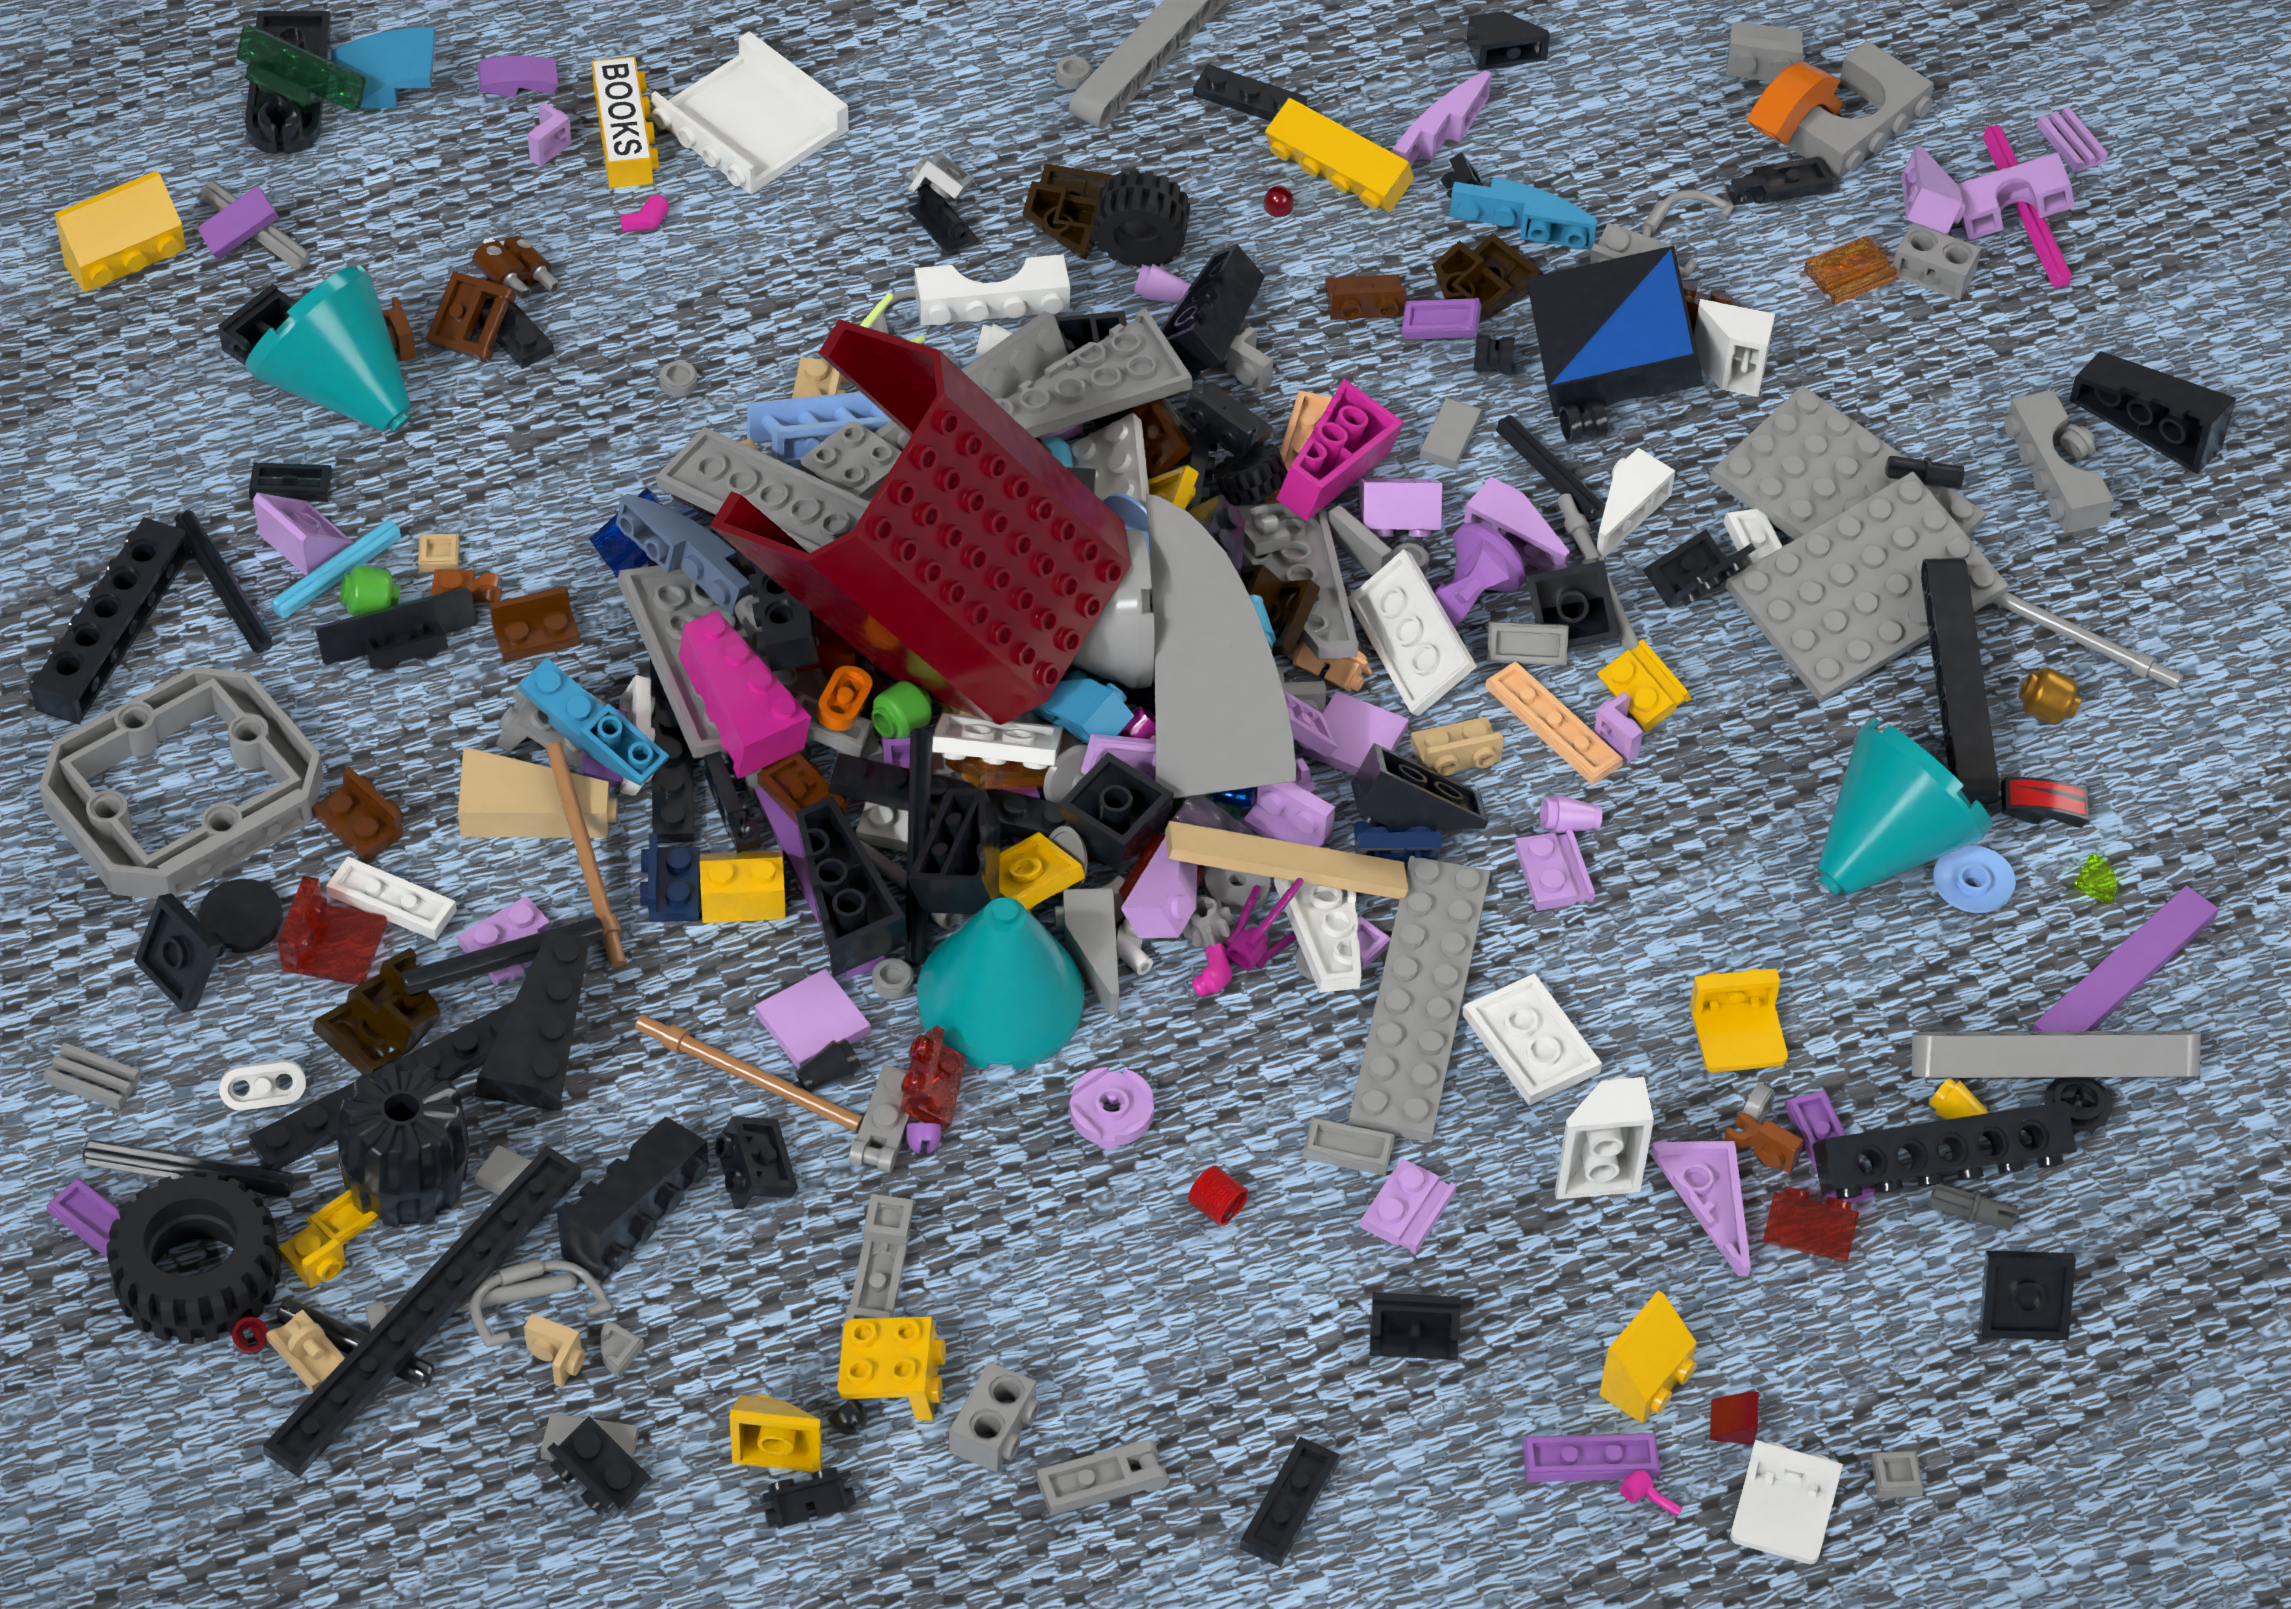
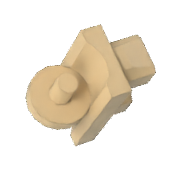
M304 1310L296 1313L285 1325L266 1333L267 1341L312 1393L345 1359L326 1337L323 1329L317 1323H314Z

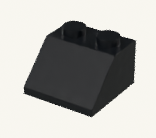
M1603 556L1526 572L1535 623L1568 625L1567 648L1619 638Z
M1107 752L1058 803V810L1070 827L1080 835L1089 854L1123 874L1164 831L1168 822L1172 821L1174 793Z

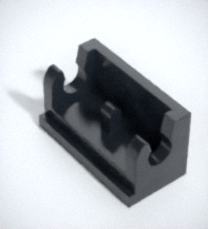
M271 284L218 325L222 351L245 365L249 354L270 328L276 331L290 316L287 311L297 302L278 290L276 285Z
M1373 1292L1370 1312L1369 1356L1457 1360L1458 1340H1460L1461 1297Z

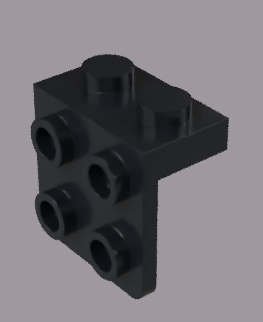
M1707 529L1649 564L1643 571L1669 608L1680 601L1686 607L1702 597L1705 592L1713 587L1715 589L1727 579L1734 576L1735 573L1750 564L1746 557L1756 549L1750 543L1726 559Z

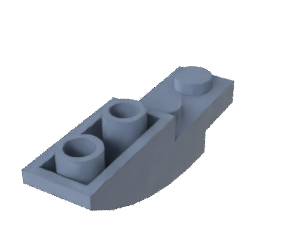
M631 494L622 496L616 525L623 534L630 537L646 552L651 560L660 565L667 573L680 567L690 579L694 580L710 595L715 603L722 606L731 616H734L736 604L742 598L748 596L750 582L732 566L736 552L702 525L666 506Z

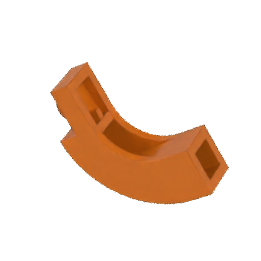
M1807 62L1795 63L1782 71L1769 84L1746 120L1756 131L1787 146L1802 119L1815 106L1818 105L1829 113L1837 115L1843 103L1834 93L1841 80Z

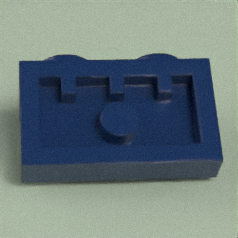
M1358 821L1354 825L1356 854L1401 862H1409L1410 856L1438 860L1442 848L1441 831L1423 826L1410 827L1408 829H1392L1382 824L1380 827H1376L1365 821Z
M649 834V849H641V873H648V881L640 882V906H648L649 922L699 921L700 847H659L658 834Z

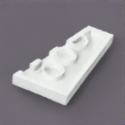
M1274 878V885L1280 899L1295 881ZM1303 883L1296 895L1285 907V911L1319 993L1359 989L1362 975L1360 945L1357 936L1356 892Z

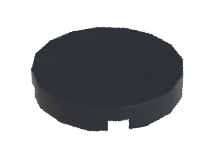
M235 879L223 882L213 888L201 901L198 913L199 921L210 932L217 931L219 933L218 936H222L224 939L225 948L231 949L232 953H246L259 950L273 941L278 934L277 929L282 924L284 917L278 894L269 885L252 879Z

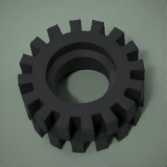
M1263 443L1243 461L1236 456H1227L1223 459L1224 462L1218 463L1217 469L1213 471L1221 494L1233 506H1239L1242 502L1243 505H1247L1254 499L1256 502L1263 500L1262 496L1264 495L1271 496L1274 494V489H1281L1288 473L1278 447L1271 443L1266 446Z

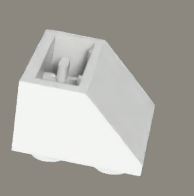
M1700 299L1694 340L1701 368L1721 390L1758 397L1766 367L1775 314Z

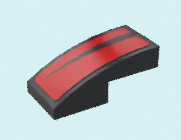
M2005 777L2001 781L2002 814L2031 824H2039L2045 817L2077 828H2082L2089 821L2087 788L2062 781L2034 777Z

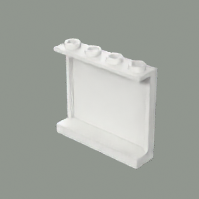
M749 31L738 38V56L669 100H666L656 91L651 94L652 118L660 129H667L678 138L682 146L693 149L702 156L708 166L716 167L724 173L734 186H741L748 193L753 194L849 131L848 105Z

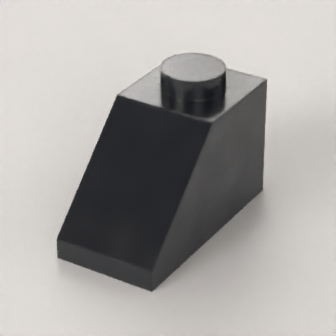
M1504 11L1469 16L1466 42L1478 71L1547 61L1550 40L1548 30Z

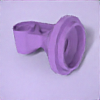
M1463 523L1453 534L1456 553L1454 580L1446 585L1443 582H1439L1431 587L1454 627L1464 620L1482 590L1515 593L1525 582L1524 563L1519 553L1501 534L1483 524Z

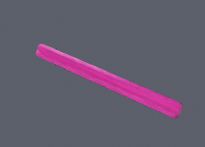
M1997 124L1992 127L1987 126L1984 129L1985 133L1982 138L1997 170L2019 165L2002 127ZM2015 202L2014 206L2052 286L2055 288L2067 287L2071 283L2072 274L2045 217L2039 218L2036 209L2031 204Z

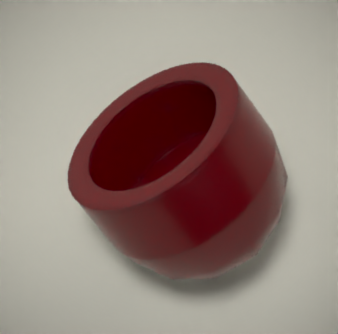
M1284 186L1270 188L1264 197V210L1274 217L1289 215L1293 210L1294 203L1291 191Z
M245 1317L239 1320L232 1330L233 1344L236 1349L247 1355L258 1354L262 1351L268 1342L266 1337L268 1329L265 1323L256 1317ZM250 1328L257 1345L252 1347L249 1346L243 1330Z

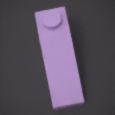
M1915 145L1901 175L1906 220L1948 235L1952 224L1960 222L1965 210L1961 188L1923 147Z
M1490 477L1466 504L1464 523L1483 524L1491 527L1512 544L1523 561L1539 569L1568 563L1570 551L1525 494L1516 490L1513 486Z
M1166 836L1121 907L1138 938H1179L1196 910L1198 864L1169 860Z

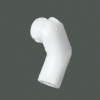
M1125 918L1116 934L1117 955L1138 975H1144L1151 969L1153 960L1141 950L1143 938H1138L1129 921Z

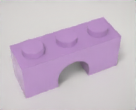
M2059 152L2038 157L2034 160L2013 167L2003 168L1997 172L1957 184L1961 188L1962 201L1965 203L1961 223L1968 240L2004 230L2001 212L2006 206L2015 202L2031 204L2036 209L2039 218L2075 207L2071 182Z

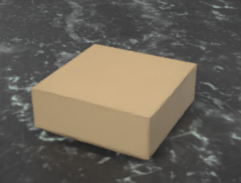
M419 534V572H435V569L459 570V534Z

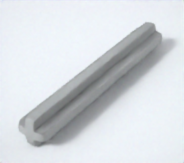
M209 181L200 190L202 193L201 198L219 212L238 199L215 181ZM273 224L268 225L252 236L296 270H302L311 262L309 258L310 252Z

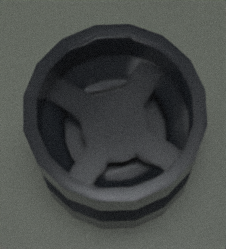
M1477 334L1473 371L1485 372L1488 369H1496L1500 374L1511 375L1515 337L1503 336L1500 340L1491 339L1489 335Z
M1601 400L1587 401L1580 408L1575 404L1561 406L1559 421L1561 431L1567 443L1580 442L1584 435L1594 439L1606 437L1608 433V420Z

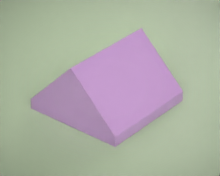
M256 493L253 499L259 535L305 576L354 543L307 501L263 493Z

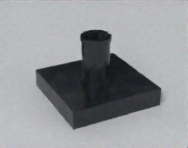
M172 893L158 896L134 962L182 1012H188L197 1008L215 960L224 954L225 942L222 936H218L219 933L217 931L210 932Z
M1986 1251L1979 1321L1981 1338L2069 1341L2076 1266L2074 1254L2060 1252Z

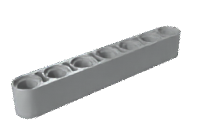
M1164 0L1075 91L1069 105V113L1097 128L1105 129L1228 0Z
M2195 1031L1912 1033V1076L1924 1078L2199 1076L2201 1033Z

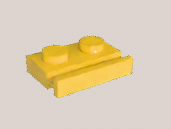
M1642 639L1638 642L1639 645L1632 651L1627 650L1600 670L1597 675L1615 698L1623 692L1631 697L1628 713L1644 732H1648L1674 713L1679 704L1683 701L1688 702L1692 698L1686 688Z

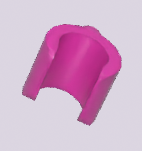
M1643 1470L1632 1472L1623 1480V1484L1619 1487V1492L1630 1503H1636L1645 1496L1648 1500L1653 1501L1675 1517L1682 1510V1507L1654 1488L1651 1477Z

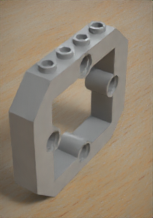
M194 666L172 676L166 682L151 690L138 694L125 704L110 712L101 714L97 719L76 730L69 731L61 738L55 740L47 759L39 790L46 814L112 894L158 899V896L169 893L178 897L311 823L313 818L312 807L317 804L324 775L320 752L251 673ZM216 711L228 725V738L234 762L246 769H256L263 766L278 784L237 807L229 803H217L210 806L201 816V827L147 855L131 836L132 822L125 796L114 790H103L96 793L86 780L131 756L150 754L157 748L160 740Z

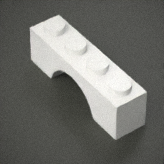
M1064 254L1026 258L1022 269L1016 275L996 283H982L970 280L961 275L953 265L915 268V294L921 326L944 325L965 321L980 322L986 319L1007 317L1019 318L1021 316L1039 315L1043 311L1053 314L1070 312V283Z

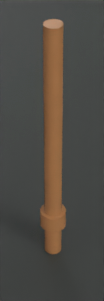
M554 742L546 746V751L596 917H599L604 927L605 938L602 941L610 967H621L626 965L627 961L619 938L622 934L617 915H613L562 743Z
M641 1014L636 1022V1030L662 1041L664 1048L677 1054L683 1051L856 1133L861 1127L864 1117L689 1036L690 1032L675 1024L667 1026L644 1014Z

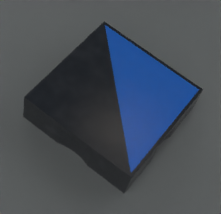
M1674 245L1526 278L1546 386L1554 417H1559L1560 408L1565 405L1575 404L1580 408L1587 401L1599 399L1604 407H1608L1627 399L1653 397L1704 386Z

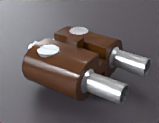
M521 236L506 238L505 241H495L492 238L484 239V244L478 247L473 254V264L493 283L515 290L521 300H526L531 295V290L528 286L539 282L551 293H556L561 287V284L550 274V263L531 246L529 241Z

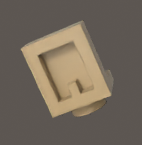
M531 1314L524 1326L527 1349L535 1357L543 1361L550 1362L553 1360L554 1384L563 1388L569 1376H576L584 1363L585 1351L582 1350L580 1331Z

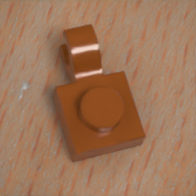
M396 296L392 297L393 308L382 310L393 348H396L402 362L416 358L414 337L401 307L400 300Z
M435 569L430 596L468 587L472 593L473 602L494 603L500 601L502 588H498L499 575L495 573H484L476 579L474 570Z
M1739 1112L1736 1117L1735 1126L1743 1129L1745 1132H1737L1728 1127L1725 1132L1724 1141H1735V1146L1738 1149L1753 1147V1154L1758 1156L1765 1165L1771 1168H1780L1791 1174L1799 1162L1804 1140L1767 1119L1761 1125L1750 1115Z

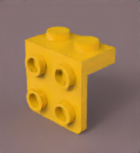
M1754 968L1744 972L1723 974L1712 972L1702 976H1695L1689 1007L1704 1067L1708 1072L1717 1073L1778 1067L1786 1064L1788 1053L1775 1007L1780 987L1777 968L1764 970Z
M932 1316L860 1318L846 1321L843 1329L837 1385L840 1397L843 1399L908 1397L915 1420L933 1421L935 1403L942 1402L943 1386L941 1376H938V1366L945 1365L946 1344L944 1338L938 1339Z

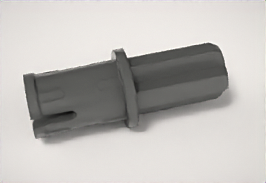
M1936 1184L1930 1197V1206L1934 1209L1968 1218L1967 1223L1970 1224L1974 1220L2004 1229L2007 1232L2012 1230L2015 1221L2014 1216L2018 1209L2017 1205H2010L1981 1196V1191L1977 1190L1976 1194L1943 1184Z

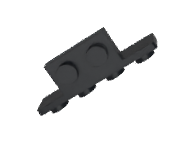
M463 587L319 625L315 628L321 658L325 665L363 655L370 669L386 670L394 668L401 661L408 659H428L436 656L438 651L449 649L445 633L475 626L478 621L472 593L468 587Z

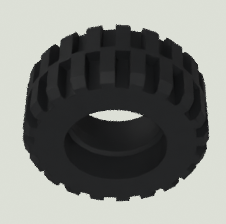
M197 1172L183 1173V1178L172 1180L171 1176L158 1180L159 1185L152 1189L146 1186L136 1193L137 1200L134 1203L129 1200L119 1211L120 1219L112 1222L109 1230L110 1241L107 1243V1259L115 1295L126 1317H133L134 1325L143 1332H148L153 1328L155 1338L170 1341L171 1336L178 1337L179 1344H194V1338L205 1337L206 1343L219 1340L218 1334L228 1331L232 1335V1330L239 1320L245 1317L258 1318L263 1313L261 1303L269 1305L276 1294L275 1285L280 1283L282 1273L281 1255L273 1216L269 1208L264 1206L263 1199L253 1190L249 1189L246 1192L244 1183L233 1178L226 1182L223 1181L222 1175L207 1172L206 1177L197 1176ZM192 1239H213L233 1248L229 1257L213 1270L199 1275L178 1276L156 1267L160 1258L168 1250Z

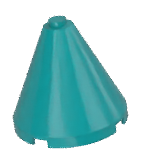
M360 264L357 266L358 271L351 265L324 280L287 311L290 316L276 331L270 328L255 345L246 360L245 367L258 381L382 432L388 429L396 432L410 420L411 416L408 412L412 406L372 277Z
M1869 718L1857 732L1817 867L1821 874V877L1818 879L1819 883L1834 896H1837L1839 892L1848 896L1978 842L1993 827V822L1984 807L1977 800L1972 805L1960 790L1964 785L1946 767L1893 726L1889 725L1882 733L1875 730L1874 728L1880 723L1876 718Z
M1008 897L992 900L942 941L926 959L918 978V1014L927 1035L950 1057L977 1068L987 1069L988 1064H1013V1069H1019L1042 1062L1060 1051L1071 1040L1080 1025L1083 1015L1084 982L1075 960L1019 901Z

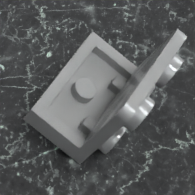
M1742 22L1733 23L1725 76L1772 82L1786 68L1801 62L1804 45L1802 43L1803 33L1796 29Z
M851 421L803 456L800 460L801 469L818 479L871 502L900 456L901 451L860 423Z
M518 684L512 695L516 699L514 707H509L499 722L498 727L503 730L496 745L511 752L527 736L545 748L551 743L561 742L567 762L579 768L581 749L548 723V716L518 691ZM589 693L592 697H594V698H595L599 703H601L603 706H606V705H607L605 702H603V701L600 700L599 698H597V697H595L594 695H592L591 693Z

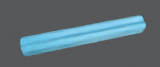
M386 520L273 598L271 604L274 613L281 619L288 618L341 581L344 573L350 574L352 568L357 565H364L400 540L401 534L398 525H395L392 520Z

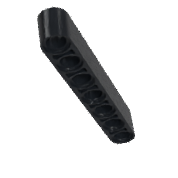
M1965 558L1923 559L1921 583L1948 770L1964 785L1960 790L1970 804H1973L1975 800L1979 801L1980 804L1996 803L1999 797V778Z

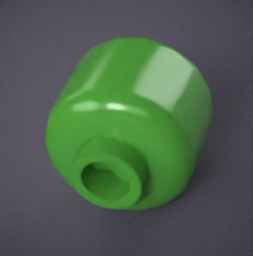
M357 565L352 568L350 574L344 573L340 589V604L346 605L347 612L350 615L357 616L398 605L400 584H393V577L388 569Z
M909 681L896 683L874 699L873 711L871 713L874 727L886 738H909L910 732L913 729H923L930 723L932 716L930 695L924 688L916 686Z

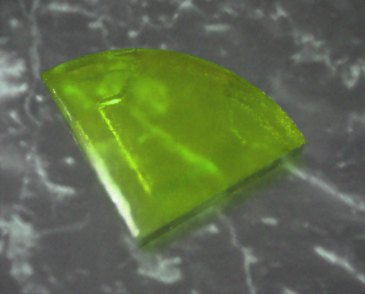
M2091 853L2077 877L2073 889L2112 905L2117 888L2115 874L2101 857Z

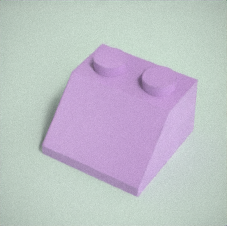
M1360 478L1358 480L1360 522L1376 536H1393V529L1408 530V536L1432 537V530H1441L1442 483L1436 479Z

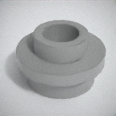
M2070 424L2064 429V435L2060 437V444L2066 453L2078 461L2084 457L2089 458L2095 453V438L2086 427Z

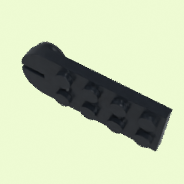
M257 11L245 117L247 137L255 148L263 152L278 154L280 131H282L285 154L303 151L313 145L318 139L321 131L331 31L330 11Z

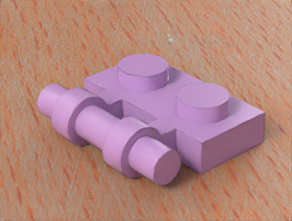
M525 896L457 936L458 945L465 953L549 930L551 925L544 914ZM534 960L488 973L489 977L496 986L507 979L514 981L524 975V969L531 966Z

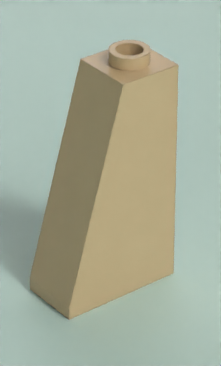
M463 748L458 804L461 837L572 838L552 768L476 749ZM571 773L589 837L609 838V824L617 823L618 801L617 798H610L609 782Z

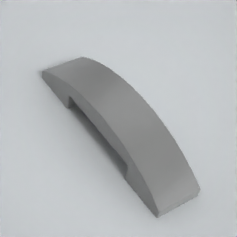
M871 1194L863 1229V1245L850 1306H847L844 1324L850 1319L894 1317L908 1247L914 1200ZM843 1324V1328H842V1333H841L839 1348H842V1338H843L844 1324Z

